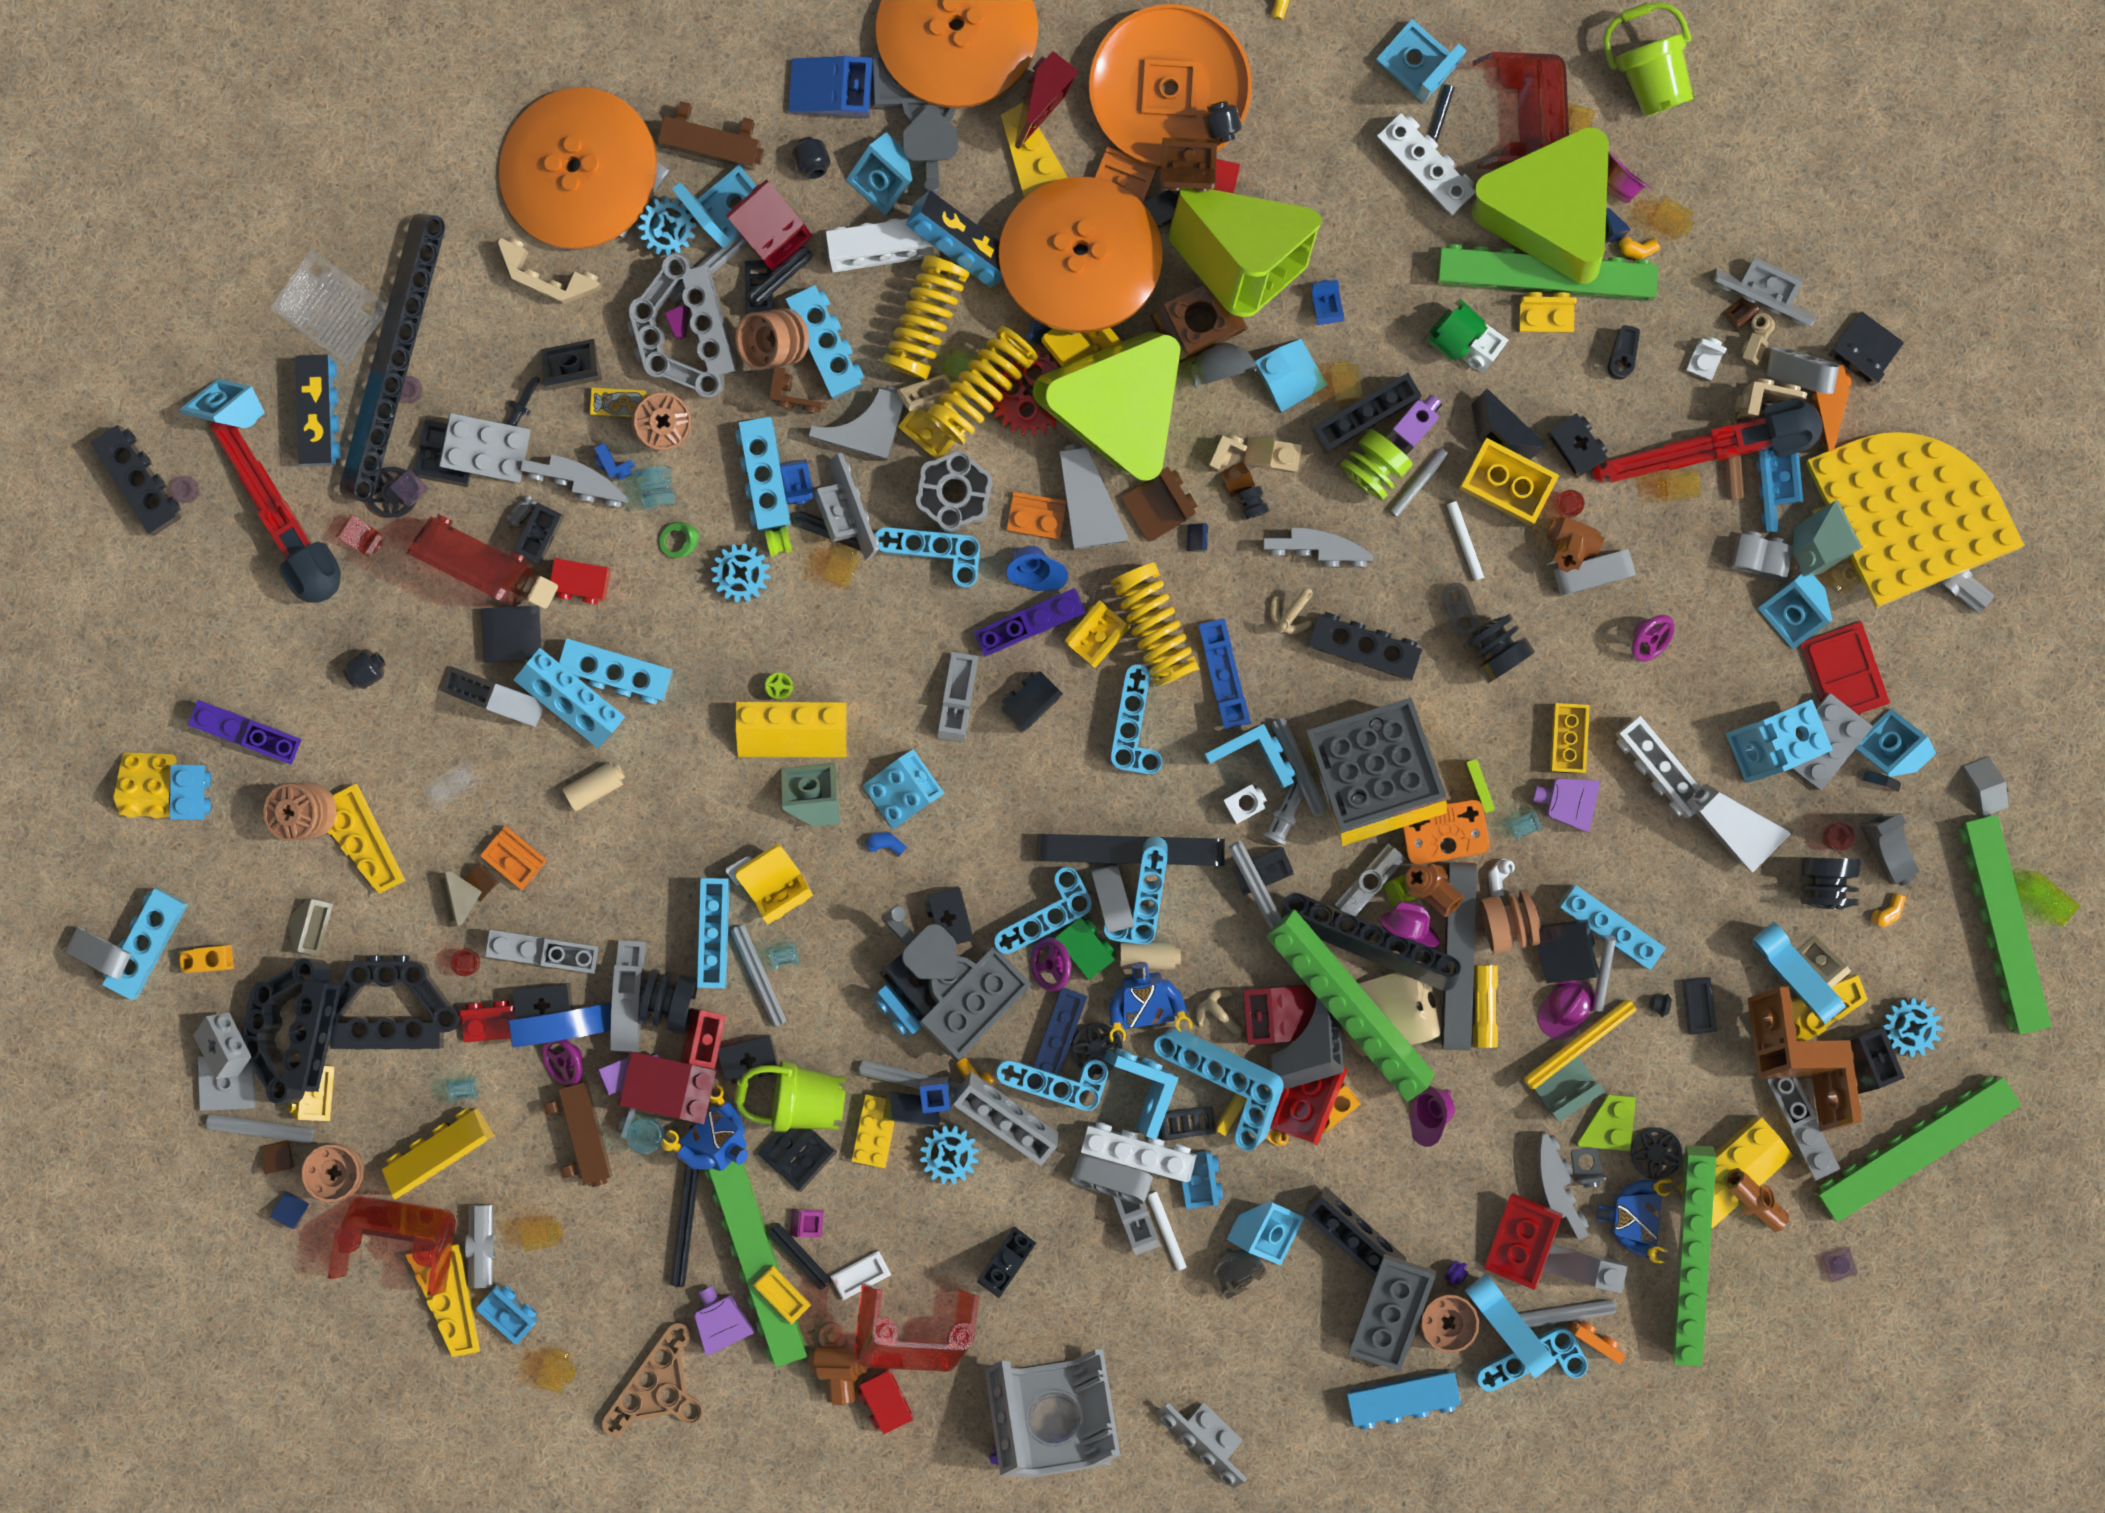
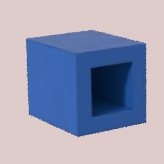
M949 1077L921 1080L919 1088L923 1114L949 1111L952 1106Z

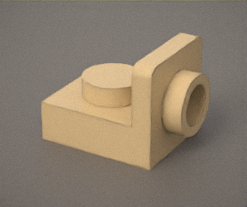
M1229 434L1228 437L1222 436L1208 467L1215 471H1219L1221 466L1226 468L1232 455L1228 451L1229 447L1244 453L1247 449V446L1243 445L1244 440L1232 434Z

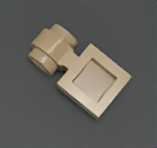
M1758 313L1753 317L1751 327L1755 333H1752L1750 340L1745 342L1742 350L1743 359L1749 365L1757 368L1760 367L1769 344L1767 338L1775 329V322L1767 313Z

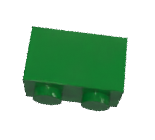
M1080 917L1055 938L1066 947L1069 956L1090 980L1115 960L1112 957L1115 951L1106 939L1100 942L1095 936L1098 929L1089 918L1083 921Z

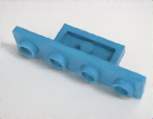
M1772 448L1759 451L1760 457L1756 461L1758 473L1762 477L1759 495L1760 499L1764 500L1765 509L1762 512L1761 518L1763 527L1766 528L1767 532L1776 533L1779 532L1777 505L1803 502L1799 453L1777 457L1774 455Z

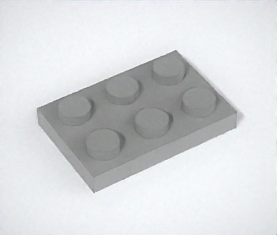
M449 413L439 466L520 483L522 460H525L531 429Z
M1830 692L1817 706L1816 710L1833 750L1793 767L1794 770L1820 790L1826 786L1873 728L1870 723ZM1798 730L1796 737L1802 741V732Z

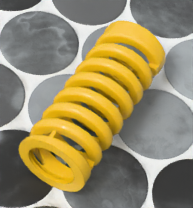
M926 254L921 264V269L926 274H918L916 276L915 282L919 287H914L910 291V296L915 301L911 300L905 303L904 308L909 314L900 315L899 323L903 327L896 328L893 332L894 337L898 341H891L888 344L889 351L894 355L886 353L882 359V363L886 366L924 381L927 380L931 370L930 365L912 357L906 352L930 359L936 358V352L922 346L911 338L940 346L942 343L941 338L930 334L917 325L941 332H946L947 326L921 311L951 319L953 316L951 311L925 297L955 306L959 302L957 298L931 284L962 292L964 289L962 284L940 274V271L948 272L947 276L950 278L952 274L959 277L958 280L965 283L970 275L967 270L958 265Z
M1001 325L997 329V338H990L987 341V349L979 350L977 353L978 360H971L968 363L969 371L960 372L958 375L959 382H952L949 385L950 393H943L940 396L941 405L934 404L926 412L928 419L942 433L960 445L965 443L963 432L973 434L975 428L960 416L951 404L962 409L977 423L984 421L983 415L972 407L961 393L973 399L986 412H992L994 409L993 405L979 394L970 382L981 387L994 400L999 402L1003 399V395L987 382L979 371L990 376L1003 389L1007 391L1012 389L1011 382L995 370L989 360L998 364L1012 378L1018 380L1022 377L1021 372L1007 361L998 349L1009 354L1025 369L1030 368L1038 358L1036 352L1024 339L1005 326ZM948 420H953L959 428L957 429Z
M1153 562L1122 574L1110 582L1113 589H1116V596L1127 597L1122 601L1121 609L1124 611L1134 610L1128 614L1126 621L1129 624L1140 623L1132 630V635L1136 638L1145 637L1137 644L1140 651L1151 650L1143 657L1144 663H1158L1149 670L1150 676L1154 678L1152 679L1154 688H1157L1196 672L1200 668L1194 656L1188 658L1187 662L1170 666L1190 655L1192 649L1186 646L1166 652L1186 640L1184 633L1159 639L1181 625L1177 619L1155 625L1175 613L1173 606L1148 612L1168 601L1169 594L1162 593L1142 599L1162 588L1164 585L1163 580L1159 579L1135 586L1150 576H1153V578L1161 576L1156 563Z

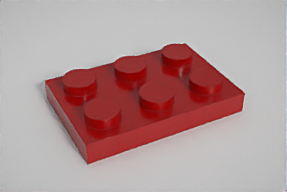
M1343 1067L1344 1073L1288 1089L1283 1088L1270 1129L1318 1146L1348 1069Z
M1512 1193L1509 1196L1484 1269L1535 1290L1563 1214Z

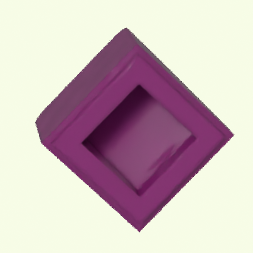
M682 305L665 313L675 338H686L690 313L688 306Z
M792 1208L790 1235L797 1238H822L824 1211Z

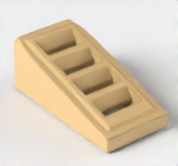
M946 374L897 389V395L909 411L930 409L934 404L941 405L940 396L943 393H950L949 385L952 382ZM913 396L915 400L911 401L909 397Z
M532 572L520 595L526 600L546 609L557 591L558 585Z

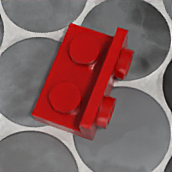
M509 1000L494 1001L493 1007L482 1008V1003L465 1004L466 1009L459 1010V1016H462L464 1043L510 1038L508 1020L516 1018L514 1005H509Z

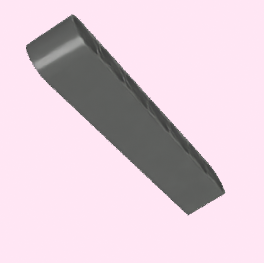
M1448 862L1447 875L1449 883L1465 897L1462 899V904L1458 909L1446 917L1444 953L1456 958L1460 962L1461 971L1455 987L1451 990L1443 991L1441 1043L1442 1050L1470 1051L1477 864Z

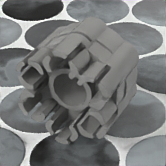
M962 451L953 452L935 461H928L922 466L916 504L919 511L938 523L943 532L954 534L955 531H959L964 526L976 523L981 524L987 519V505L991 489L993 488L992 477L988 471L982 469L966 453ZM959 481L965 485L966 495L962 501L951 503L943 497L942 490L947 483Z

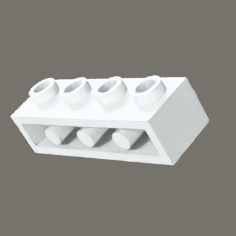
M1401 113L1377 138L1452 217L1475 195L1473 188L1476 185L1466 174L1461 177L1454 169L1457 166L1456 163L1447 154L1443 157L1436 150L1438 144L1428 134L1423 137L1417 130L1420 125L1410 115L1405 117Z
M890 219L883 223H863L857 227H837L826 231L833 272L924 259L925 254L938 257L940 253L939 249L906 226L908 219Z
M1641 716L1635 717L1615 734L1619 739L1616 741L1617 745L1625 754L1630 752L1636 759L1634 762L1636 768L1643 775L1648 773L1653 779L1651 785L1661 796L1665 794L1671 801L1669 807L1678 817L1683 815L1684 818H1690L1695 812L1686 802L1701 787Z
M1097 1122L1096 1126H1088L1081 1153L1183 1182L1191 1180L1197 1154L1190 1153L1191 1148L1175 1144L1174 1148L1164 1145V1140L1158 1138L1155 1140L1149 1137L1148 1140L1138 1138L1139 1133L1125 1129L1122 1130V1133L1112 1131L1111 1125Z

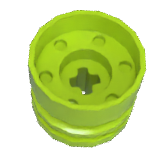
M1369 429L1358 442V445L1365 454L1362 456L1351 451L1348 455L1355 464L1344 459L1340 467L1359 489L1383 501L1388 494L1380 485L1392 491L1395 486L1388 478V475L1391 474L1402 479L1413 466V463L1392 442L1375 430Z

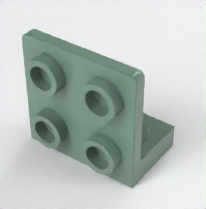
M1579 1056L1535 1088V1091L1554 1120L1558 1122L1605 1092L1601 1085L1594 1081ZM1536 1066L1535 1068H1533L1532 1070H1530L1529 1072H1527V1073H1526V1076H1527L1529 1073H1531L1533 1070H1535L1538 1066Z

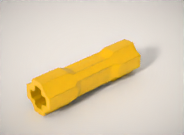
M1474 965L1475 1023L1473 1025V1047H1498V1026L1496 1024L1498 965Z

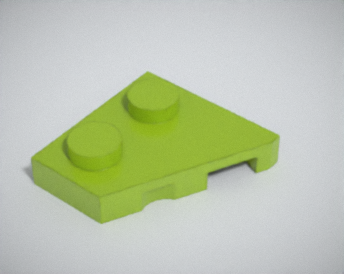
M1607 1093L1600 1104L1599 1110L1593 1115L1589 1122L1590 1124L1578 1139L1577 1146L1630 1151L1636 1097Z

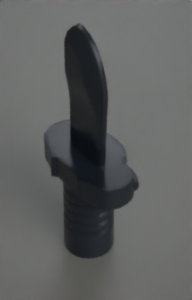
M538 376L528 381L518 403L513 400L509 402V405L514 409L506 422L507 425L517 426L522 414L529 416L531 410L526 408L540 382Z

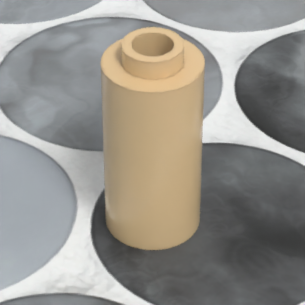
M610 761L563 788V792L572 808L577 812L624 785L622 779L625 778V774L618 763L613 765Z
M1121 942L1120 969H1132L1133 964L1146 962L1149 970H1175V964H1181V948H1175V943L1150 942L1142 945Z

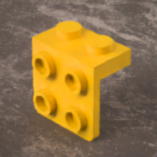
M1053 328L1041 338L1042 343L1062 367L1121 343V340L1111 328L1075 335Z
M130 752L122 755L113 797L119 815L130 818L137 816H147L156 819L170 817L171 765L177 764L175 755Z
M779 844L767 849L735 871L736 878L756 903L767 925L781 918L785 913L803 904L813 896L806 879Z

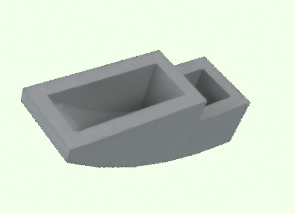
M956 652L951 653L938 730L939 739L965 743L978 656Z
M1113 1197L1135 1256L1160 1247L1161 1245L1145 1202L1144 1204H1136Z

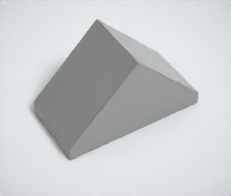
M1990 757L1963 766L1983 817L2009 807L2006 781Z

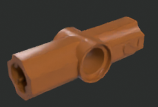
M1740 1168L1731 1170L1724 1177V1186L1738 1198L1739 1206L1745 1215L1755 1214L1773 1232L1783 1230L1784 1226L1789 1223V1214L1775 1202L1774 1194L1769 1186H1758Z

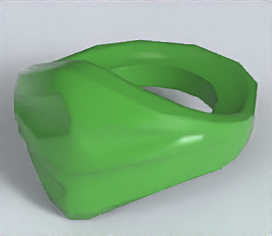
M675 522L667 526L661 533L659 539L660 548L668 557L674 559L686 557L697 546L699 533L695 527L686 522ZM675 530L683 531L687 540L683 548L677 552L670 551L666 545L668 534Z

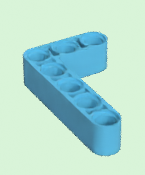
M1176 1027L1166 1030L1154 1042V1049L1158 1056L1247 1098L1235 1134V1141L1238 1147L1244 1151L1255 1149L1266 1139L1283 1091V1081L1280 1076L1181 1029L1182 1033ZM1168 1040L1173 1043V1046L1169 1044ZM1192 1051L1196 1053L1197 1058L1192 1054ZM1215 1062L1221 1066V1069L1217 1067ZM1240 1074L1245 1077L1246 1081L1240 1077ZM1264 1085L1269 1088L1270 1092L1264 1088ZM1256 1108L1261 1111L1262 1115L1256 1111ZM1248 1132H1251L1254 1135V1138H1252Z

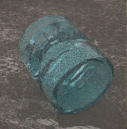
M670 466L647 468L636 472L639 488L644 489V492L640 494L642 510L658 509L659 505L670 507L677 504L675 489L669 487V484L673 481Z
M645 1116L631 1124L626 1136L632 1150L640 1154H649L661 1146V1141L665 1139L666 1134L665 1127L661 1121L655 1117Z

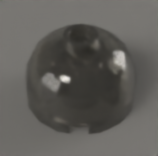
M1229 1248L1217 1256L1219 1261L1213 1266L1211 1278L1216 1293L1223 1300L1224 1296L1226 1299H1230L1247 1290L1246 1286L1253 1281V1278L1257 1277L1260 1281L1267 1274V1270L1256 1255L1242 1249L1232 1251Z

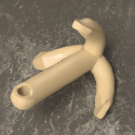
M1305 588L1299 594L1282 618L1279 615V597L1274 596L1270 615L1278 633L1297 634L1306 631L1313 625L1311 621L1290 625L1311 598L1313 592L1310 588Z
M1225 989L1213 991L1209 994L1207 1000L1200 1003L1196 1009V1021L1199 1026L1203 1027L1205 1012L1209 1010L1232 1034L1241 1037L1244 1034L1242 1027L1217 1003L1219 998L1234 997V993Z

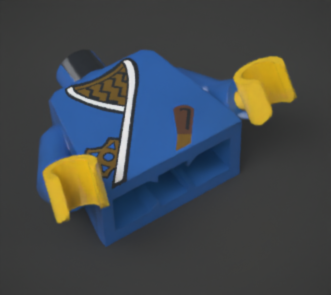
M1146 962L1133 964V976L1122 979V986L1116 989L1109 1004L1110 1025L1113 1026L1109 1034L1110 1042L1113 1043L1112 1035L1114 1032L1121 1033L1122 1043L1124 1042L1126 1033L1121 1028L1122 1025L1124 1029L1175 1021V1016L1178 1017L1176 1028L1179 1032L1182 1033L1179 1025L1183 1020L1188 1021L1189 1027L1192 1029L1193 1023L1185 1015L1187 1009L1182 994L1172 982L1162 979L1159 972L1149 973Z
M715 1084V1089L720 1095L718 1097L711 1095L709 1102L718 1104L719 1108L712 1107L706 1114L705 1123H697L679 1143L678 1134L672 1130H669L666 1135L673 1143H668L665 1139L661 1141V1146L665 1151L674 1150L676 1152L675 1155L692 1169L712 1168L722 1171L732 1161L741 1165L748 1157V1151L744 1149L746 1147V1141L743 1137L745 1128L741 1116L729 1101L726 1102L723 1099L724 1091L718 1084Z
M1669 1178L1660 1181L1637 1180L1623 1187L1620 1194L1614 1195L1613 1206H1597L1596 1220L1599 1222H1610L1611 1233L1616 1235L1617 1242L1629 1252L1650 1258L1654 1263H1665V1261L1658 1259L1657 1254L1659 1251L1668 1252V1250L1664 1247L1653 1246L1658 1244L1662 1196L1673 1193V1191H1665L1663 1185L1664 1183H1671L1672 1180Z

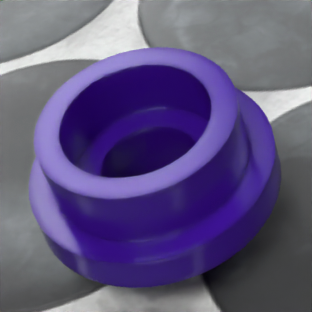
M1456 1260L1445 1275V1279L1449 1281L1451 1287L1456 1283L1461 1285L1469 1272L1465 1270L1467 1267L1465 1262L1461 1264Z

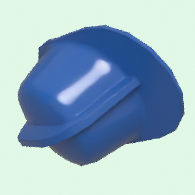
M1026 546L1021 549H1013L1011 563H1009L1006 569L1007 577L1011 582L1034 591L1059 590L1067 583L1068 570L1060 562L1047 557L1041 548Z

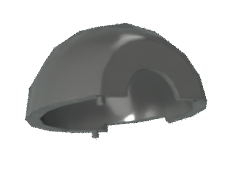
M1216 343L1203 349L1192 362L1190 370L1192 385L1196 389L1198 388L1197 385L1245 373L1248 370L1256 372L1258 367L1254 358L1244 348L1230 343Z

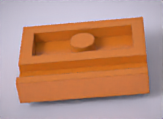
M1107 147L1095 178L1123 187L1143 203L1157 166L1145 164L1125 153Z
M1013 492L1007 531L1060 540L1067 501Z
M507 825L502 828L501 832L480 855L520 890L526 888L548 861L547 858Z
M1574 1320L1567 1327L1575 1336L1616 1363L1621 1364L1626 1357L1625 1354L1617 1349L1618 1342L1607 1335L1602 1339L1594 1334L1596 1328L1586 1321L1582 1320L1579 1324Z

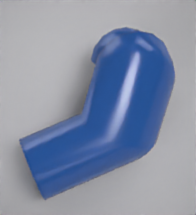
M891 832L873 833L868 836V840L865 843L866 848L870 852L889 848L898 857L907 849V846Z

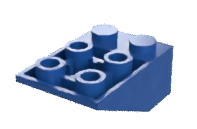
M853 56L792 58L789 113L870 118L873 76L872 58Z

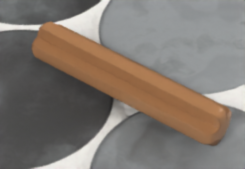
M1735 419L1725 420L1722 422V427L1736 425L1738 421ZM1740 455L1725 460L1727 495L1730 500H1739L1744 497Z

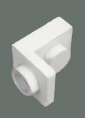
M1487 324L1488 329L1473 342L1469 352L1462 358L1470 367L1482 374L1487 371L1508 342L1507 338Z
M1701 338L1696 344L1686 371L1712 381L1721 357L1725 354L1727 348L1721 346L1722 342L1715 338Z

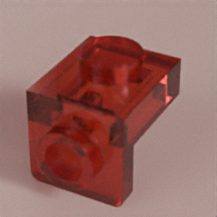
M352 514L349 515L336 535L337 538L366 557L378 551L382 544L381 538L383 536L378 530Z

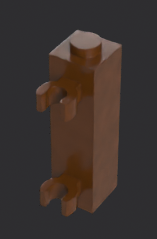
M682 101L679 103L676 119L664 116L658 138L660 147L734 166L740 165L742 168L755 170L756 164L761 165L764 149L760 148L761 143L759 140L751 138L755 126L754 120L743 117L739 135L688 122L692 111L691 104Z
M585 1081L576 1085L562 1087L558 1089L560 1100L543 1104L546 1115L564 1110L578 1163L562 1166L560 1168L562 1177L567 1178L581 1174L583 1185L591 1183L592 1187L607 1184V1178H610L613 1174L589 1083Z

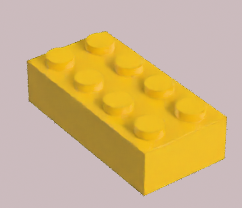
M1553 704L1550 771L1586 773L1590 705Z
M870 1094L865 1095L851 1162L880 1168L886 1167L895 1121L883 1118L887 1098Z

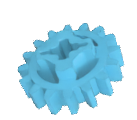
M663 195L662 202L652 198L653 206H645L646 213L639 215L643 222L636 224V228L643 230L638 235L639 239H647L644 246L648 249L654 246L653 252L658 255L662 249L666 256L670 255L671 249L678 254L681 253L679 246L689 247L686 241L687 237H695L690 232V228L697 227L694 222L689 220L693 215L691 212H685L687 207L683 203L679 205V199L676 197L671 202L666 195ZM665 208H673L678 211V214L669 215ZM655 215L653 223L650 225V220ZM665 220L671 223L668 225V232L661 229L665 226ZM683 226L682 232L678 237L679 230ZM663 236L667 243H659L654 238Z
M734 544L732 545V552L729 553L725 549L722 550L723 559L715 558L719 566L711 568V571L717 573L718 576L714 577L712 582L720 583V586L716 589L719 593L724 590L727 591L725 594L727 600L733 595L735 596L736 603L740 602L741 597H744L746 602H750V595L754 594L759 598V588L764 590L768 588L763 581L771 579L770 575L765 574V570H768L770 565L762 564L766 557L764 554L757 557V548L754 547L749 552L746 544L742 545L741 550H738ZM748 556L752 559L747 562H740L735 557ZM727 563L730 567L729 575L724 579L723 570ZM734 563L741 569L747 568L745 575L749 582L748 584L740 577L735 579L737 572L733 565ZM759 568V577L755 584L752 580L753 571ZM736 584L744 585L747 591H734L730 588Z
M1909 998L1908 1004L1903 999L1898 1000V1008L1894 1005L1889 1006L1892 1013L1891 1015H1883L1888 1020V1023L1882 1024L1881 1027L1888 1031L1887 1035L1889 1040L1891 1039L1892 1048L1894 1049L1898 1046L1897 1054L1903 1055L1907 1050L1908 1057H1914L1915 1051L1919 1055L1924 1056V1048L1933 1050L1934 1046L1931 1042L1933 1040L1940 1041L1941 1039L1935 1035L1936 1031L1943 1030V1027L1936 1025V1022L1941 1017L1939 1015H1932L1935 1010L1934 1006L1925 1008V1000H1920L1916 1005L1915 998ZM1911 1009H1916L1925 1016L1918 1018ZM1900 1015L1901 1020L1898 1026L1895 1027V1022ZM1910 1022L1919 1024L1914 1028V1033L1905 1031L1910 1027ZM1929 1028L1928 1034H1927L1926 1038L1924 1039V1037H1923V1036H1924V1033H1925L1926 1029ZM1899 1038H1909L1912 1046L1903 1044Z
M943 1125L942 1133H939L936 1129L933 1130V1139L926 1136L925 1141L929 1145L921 1146L920 1150L925 1152L926 1156L921 1157L920 1162L928 1163L924 1171L932 1170L934 1172L932 1180L940 1176L942 1177L941 1184H945L947 1179H951L954 1185L956 1184V1177H960L965 1181L967 1179L965 1172H974L973 1167L970 1165L971 1163H978L979 1159L973 1157V1154L979 1152V1148H972L971 1145L974 1143L975 1138L967 1139L968 1131L966 1129L960 1134L958 1133V1126L955 1125L952 1131H948V1127ZM945 1137H955L961 1140V1142L957 1144L949 1143ZM936 1143L939 1148V1154L932 1159L931 1151ZM944 1146L949 1151L955 1150L957 1152L954 1155L956 1165L950 1159H943L945 1155ZM967 1150L968 1159L963 1167L960 1162V1156ZM941 1166L951 1167L953 1173L943 1172L938 1168Z

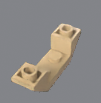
M509 237L508 241L500 238L498 242L514 282L562 304H567L599 292L602 288V285L597 282L598 277L583 270L582 274L574 272L566 291H564L565 286L552 279L548 283L538 279L540 274L528 268H525L523 272L520 271L528 255L527 250L523 248L524 243L512 237Z

